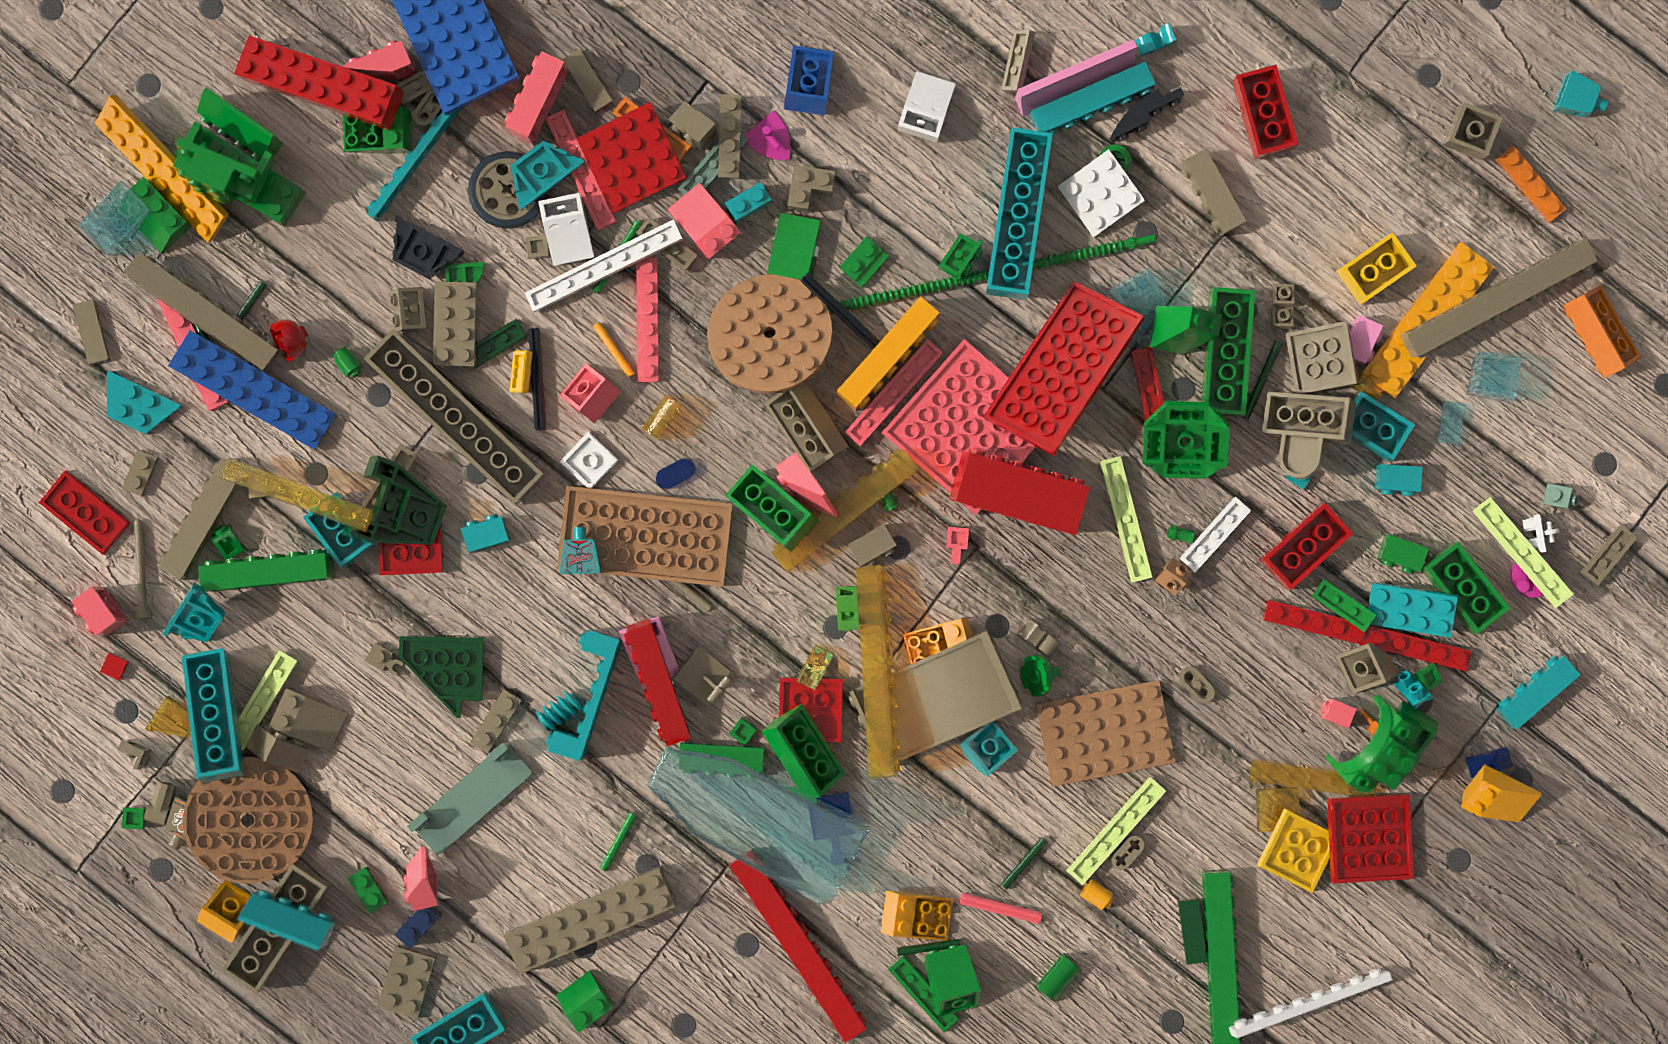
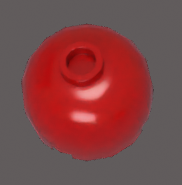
M282 319L269 325L271 327L269 331L272 339L277 345V349L285 352L282 356L287 362L297 359L304 353L308 333L303 325L299 327L295 321L289 319Z

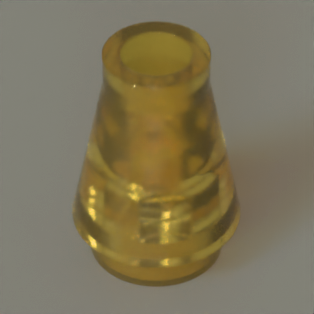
M1364 372L1358 374L1359 383L1353 384V389L1358 392L1362 391L1376 401L1379 400L1382 393L1370 375H1366Z

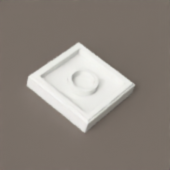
M588 431L560 462L587 488L593 489L619 460Z

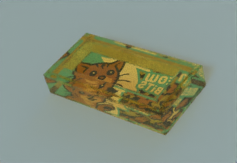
M815 644L796 681L816 690L834 656V652Z

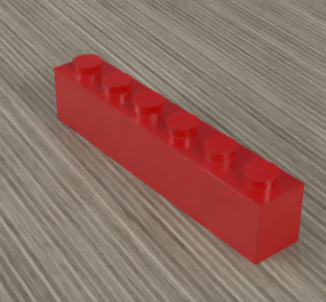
M651 619L627 625V633H624V638L627 646H632L633 652L630 655L633 664H638L640 671L637 672L640 684L645 683L647 689L644 691L647 703H652L653 710L650 711L653 721H658L660 728L657 729L660 741L664 740L666 746H670L691 739L690 731Z

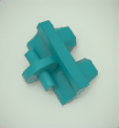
M1405 670L1397 675L1398 681L1393 683L1394 687L1414 709H1417L1423 702L1433 699L1432 695L1412 673Z

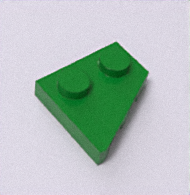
M486 263L450 264L445 268V282L479 283Z

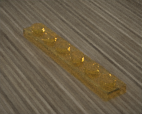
M1251 760L1249 781L1359 797L1375 796L1376 787L1370 794L1365 791L1362 794L1349 786L1338 772Z

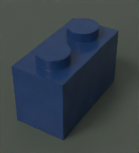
M434 906L416 910L395 935L410 949L443 914Z

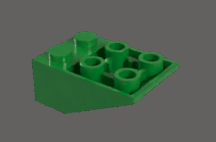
M399 106L390 131L343 115L344 152L408 153L412 150L411 111L403 106Z

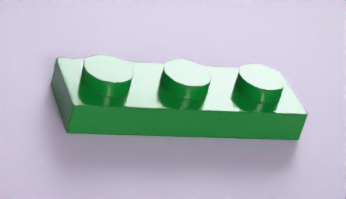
M1323 579L1312 595L1316 600L1363 632L1368 629L1377 616L1325 579Z

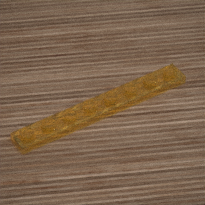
M228 458L220 475L222 479L364 532H366L374 515L373 511L230 458Z

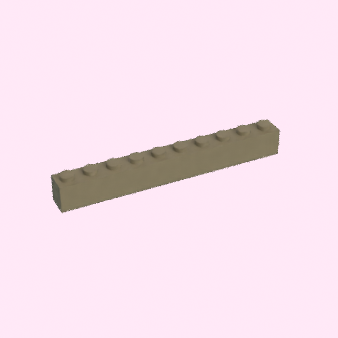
M1588 239L1577 240L1400 335L1410 357H1419V359L1427 357L1431 354L1430 350L1434 348L1441 349L1447 346L1449 340L1453 338L1457 340L1466 336V331L1483 327L1485 325L1484 322L1488 319L1492 321L1503 316V311L1507 309L1509 311L1521 306L1520 302L1524 300L1531 301L1537 298V293L1543 290L1547 292L1554 289L1556 283L1560 281L1566 282L1574 278V273L1578 271L1582 273L1591 269V264L1597 262V258Z

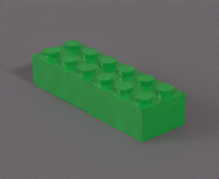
M202 127L206 131L201 143L202 147L254 169L257 168L260 162ZM178 149V150L176 151V153L174 154V156H175L176 158H177V156H178V154H179V152H180L179 149ZM271 170L255 205L249 202L247 205L285 227L306 192Z
M1213 287L1209 292L1208 311L1221 314L1222 318L1219 336L1205 343L1201 402H1210L1221 416L1242 418L1246 415L1255 290Z
M317 549L309 550L310 554L306 555V552L299 551L290 552L289 557H285V554L267 555L268 559L259 556L246 557L247 561L238 558L226 559L224 564L223 561H206L205 566H198L200 587L205 592H217L336 579L334 559L330 553H327V550Z

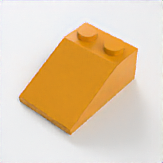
M1484 764L1463 791L1461 808L1479 817L1520 822L1540 798L1541 792Z

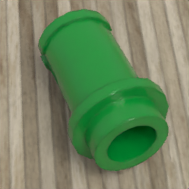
M888 484L876 490L884 504L883 509L889 512L898 507L897 503L899 501L895 500Z
M1177 525L1169 526L1167 538H1170L1171 541L1179 540L1192 544L1194 540V530L1178 528Z

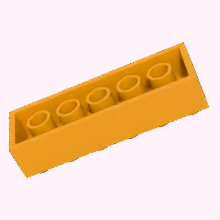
M920 296L837 390V395L855 411L858 408L862 410L870 401L869 395L872 392L876 394L882 388L884 378L886 376L890 378L897 371L898 367L896 365L899 361L904 363L911 355L912 351L910 349L913 346L918 347L925 339L926 335L924 333L927 330L931 332L939 323V312Z

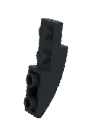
M1180 87L1164 96L1157 89L1138 101L1117 124L1109 138L1110 141L1117 140L1121 142L1129 137V133L1134 131L1140 133L1147 129V125L1151 121L1149 115L1154 117L1163 112L1162 108L1166 106L1172 108L1181 103V99L1185 95L1182 88Z

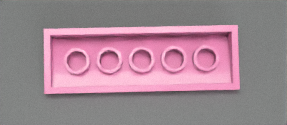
M1134 39L1018 89L1015 99L1023 117L1029 115L1031 110L1136 66L1135 55L1137 46Z

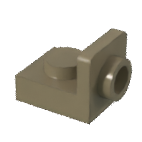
M130 740L121 741L118 749L124 751L123 754L127 757H137L133 769L139 770L146 767L150 760V755L148 754L151 749Z

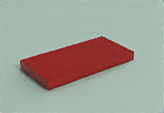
M66 470L38 502L102 555L109 551L131 524L130 521Z

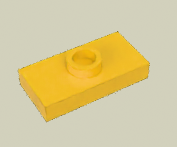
M514 351L510 382V392L528 393L531 376V351Z

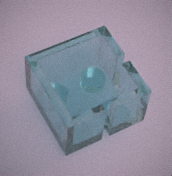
M1482 351L1475 353L1471 367V373L1475 374L1470 376L1467 395L1504 402L1515 400L1522 359L1504 355L1499 357L1498 354Z

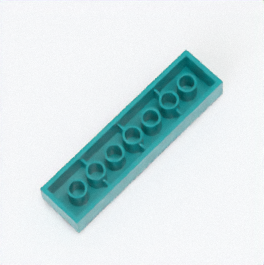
M1011 127L986 295L1020 300L1028 299L1053 133Z

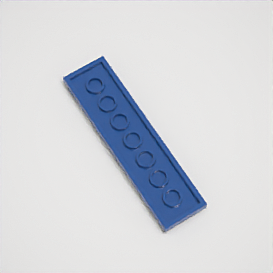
M189 330L168 364L170 368L313 450L317 449L337 416L332 411Z

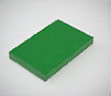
M780 213L767 274L801 280L806 273L810 274L822 222L816 219Z

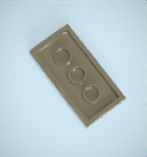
M435 282L434 366L476 367L478 283Z

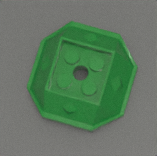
M1165 401L1144 422L1143 464L1150 467L1163 478L1205 479L1219 469L1228 466L1230 425L1210 402Z

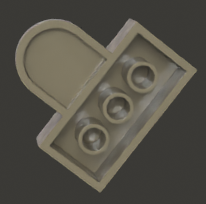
M1268 392L1262 433L1270 438H1281L1279 464L1282 470L1296 479L1309 478L1321 466L1325 442L1351 444L1356 402L1350 398Z

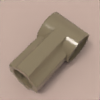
M162 781L157 782L152 802L146 808L144 820L166 826L176 790L175 785Z

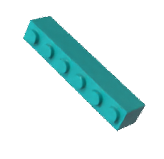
M1143 62L1031 110L1029 115L1036 131L1049 132L1055 135L1057 133L1056 130L1063 127L1065 130L1075 126V122L1081 119L1088 121L1094 118V114L1097 112H1109L1118 103L1125 105L1133 100L1132 97L1137 95L1143 97L1152 92L1151 89L1155 86V82L1146 62Z

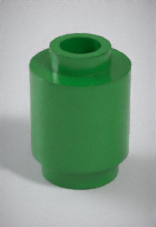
M345 346L333 354L335 364L346 378H354L362 372L360 369L363 365L351 349Z

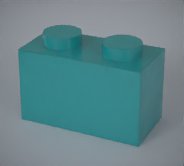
M759 182L725 202V205L737 225L771 205L772 199L763 184Z
M1376 465L1375 490L1381 491V495H1393L1394 492H1402L1401 496L1413 497L1414 493L1421 492L1422 467Z
M498 514L485 517L486 521L478 523V520L465 523L466 527L461 528L468 553L511 541L504 517H498Z

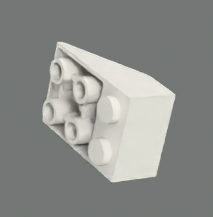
M916 71L898 124V131L937 143L956 83Z
M580 193L538 201L553 266L594 258L585 209Z

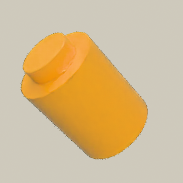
M1093 879L1086 883L1080 894L1082 898L1100 910H1103L1104 907L1108 909L1114 900L1111 897L1113 892Z

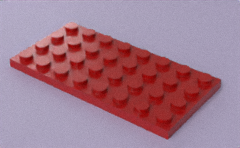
M1073 281L983 417L985 420L1055 457L1145 320L1144 316Z

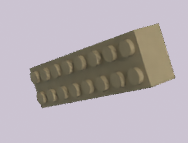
M658 866L510 930L503 937L519 974H522L676 907L677 903L661 866Z

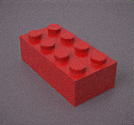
M1277 64L1236 75L1232 82L1254 160L1295 149L1299 142Z
M1325 502L1320 503L1268 550L1259 561L1286 590H1292L1342 545L1353 532Z

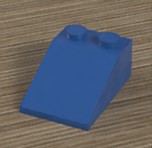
M793 45L784 110L825 116L833 51Z

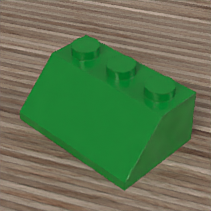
M144 176L127 191L119 207L125 216L161 254L192 227Z

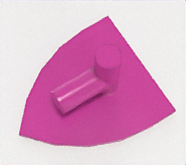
M772 111L746 133L744 137L748 139L747 144L757 153L775 160H789L791 147L788 131L780 117Z

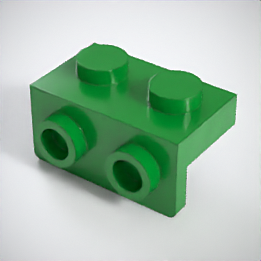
M960 233L938 268L960 281L963 275L967 276L971 271L973 260L980 258L983 252L981 248L983 241L979 239L978 242H975Z

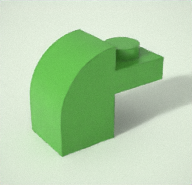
M857 586L836 587L838 630L852 631L859 629Z

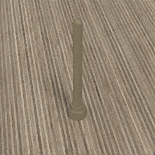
M136 519L134 521L138 606H136L134 611V619H151L152 613L149 610V606H147L143 522L140 519Z

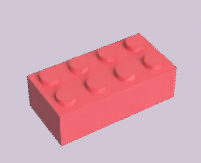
M541 51L539 56H535L532 62V67L534 68L530 75H526L523 81L524 88L515 97V107L512 112H508L504 121L506 123L505 127L512 136L531 145L534 144L569 72L564 61Z

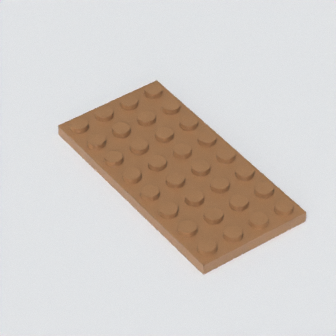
M566 486L557 569H560L564 540H574L573 527H586V539H595L602 569V573L599 574L724 587L733 504Z

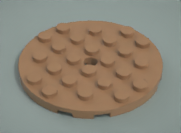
M767 274L746 279L726 292L712 312L708 324L707 338L712 359L726 379L737 387L751 390L753 393L769 394L770 392L792 390L811 379L825 362V358L831 349L833 332L831 317L826 304L817 298L801 280ZM766 330L776 331L772 338L764 336Z
M249 756L243 757L245 775L206 783L198 780L187 798L183 812L184 837L196 861L205 870L220 879L238 884L264 882L288 870L291 864L296 862L304 852L310 839L313 825V811L309 795L296 775L288 769L267 763L259 757ZM250 814L254 817L255 821L251 826L243 824L242 818L244 815Z

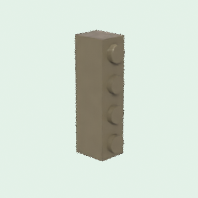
M1207 149L1183 161L1181 171L1185 178H1189L1193 184L1191 186L1192 191L1203 202L1201 204L1202 209L1213 220L1211 224L1215 232H1219L1223 236L1243 225L1246 219Z

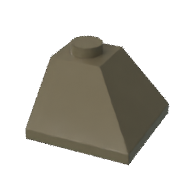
M1371 642L1336 655L1353 694L1386 683L1398 675L1390 655Z

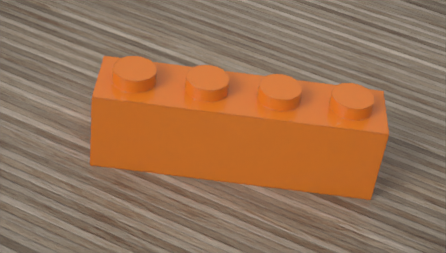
M1601 285L1563 305L1567 317L1572 320L1577 335L1582 338L1586 345V351L1592 356L1598 372L1604 378L1628 367L1641 358Z

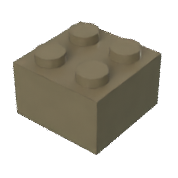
M1464 102L1457 108L1443 146L1482 161L1489 155L1503 117Z

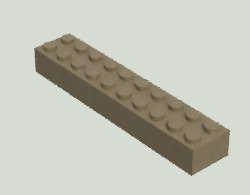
M392 329L364 358L370 366L515 505H518L546 476L396 330Z

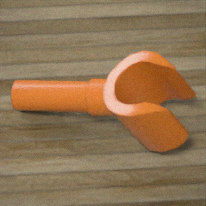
M1362 708L1359 712L1370 724L1367 731L1374 736L1379 723L1371 719L1364 708Z

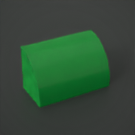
M1062 954L1036 984V987L1048 998L1056 1002L1082 969L1066 955Z

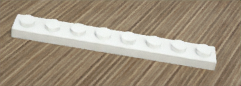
M671 220L525 292V295L533 312L540 311L682 241L683 237L676 222Z
M1381 968L1369 971L1367 976L1362 977L1359 975L1350 978V982L1346 984H1333L1330 986V990H1318L1311 993V997L1296 998L1292 1000V1004L1287 1006L1285 1004L1273 1007L1271 1012L1266 1013L1262 1011L1254 1014L1252 1019L1237 1020L1234 1022L1235 1025L1229 1027L1232 1036L1239 1038L1392 980L1390 972L1381 970Z

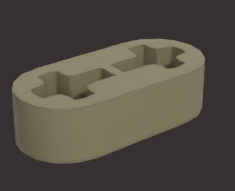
M1130 835L1122 842L1111 856L1110 861L1114 868L1125 870L1144 849L1142 838L1137 835ZM1138 839L1139 848H1133L1130 852H1128L1127 850L1131 847V844L1129 842L1131 840L1136 841ZM1127 853L1124 858L1125 864H1118L1117 866L1116 856L1122 857Z

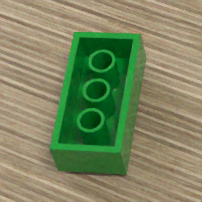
M753 464L725 495L790 552L795 549L818 522L809 511Z
M1459 542L1449 544L1422 567L1421 571L1438 592L1458 595L1455 614L1471 634H1479L1511 609Z

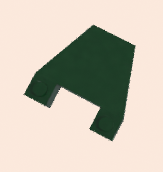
M379 455L370 457L363 477L382 484L370 519L360 515H350L342 536L360 543L433 545L447 505L398 463Z

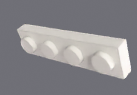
M1234 497L1180 556L1179 560L1195 573L1251 510L1238 498Z

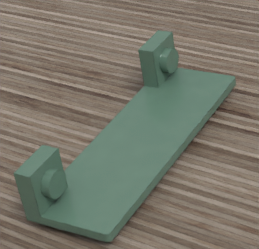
M506 741L502 742L484 761L430 808L416 817L407 827L411 832L416 831L436 855H440L532 774V771Z

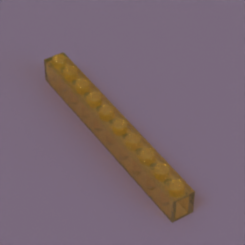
M881 565L856 567L869 778L898 777V772L901 771L900 759H897L896 751H899V739L895 738L898 720L897 717H894V708H896L897 702L896 697L892 693V687H895V677L891 675V666H894V659L889 649V645H892V634L888 633L891 615L890 612H887V604H889L890 598L889 592L885 589V583H888L887 570L884 571Z

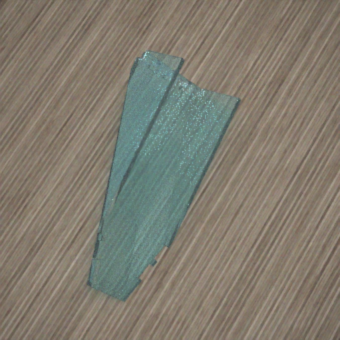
M665 748L647 784L652 792L675 813L676 818L680 819L689 828L692 835L821 906L833 901L841 886V883L835 879L837 877L844 880L851 866L845 859L854 860L861 847L854 841L857 840L863 843L870 827L861 819L727 757Z

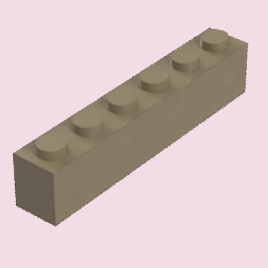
M221 458L220 461H216L212 468L213 474L210 479L207 478L201 487L202 493L191 504L192 510L190 514L182 519L180 524L182 527L179 533H175L170 541L171 547L160 558L159 562L161 564L158 568L180 580H186L248 473V471L227 459Z

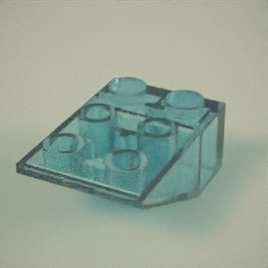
M121 180L81 221L79 226L107 255L117 256L132 241L151 210Z
M1146 268L1109 290L1115 302L1144 316L1145 320L1134 335L1139 345L1152 338L1157 306H1167L1157 282L1149 268Z

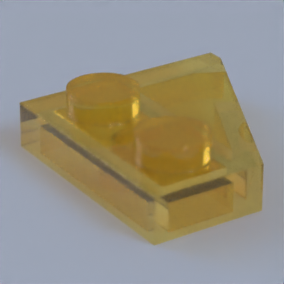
M167 696L145 727V730L190 738L188 709L172 697Z

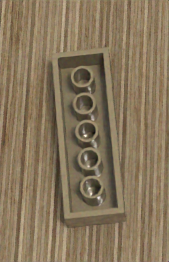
M297 861L291 864L273 891L272 897L290 899L292 901L291 904L298 907L300 905L312 908L311 912H314L332 884ZM251 925L221 971L257 994L263 990L294 941Z

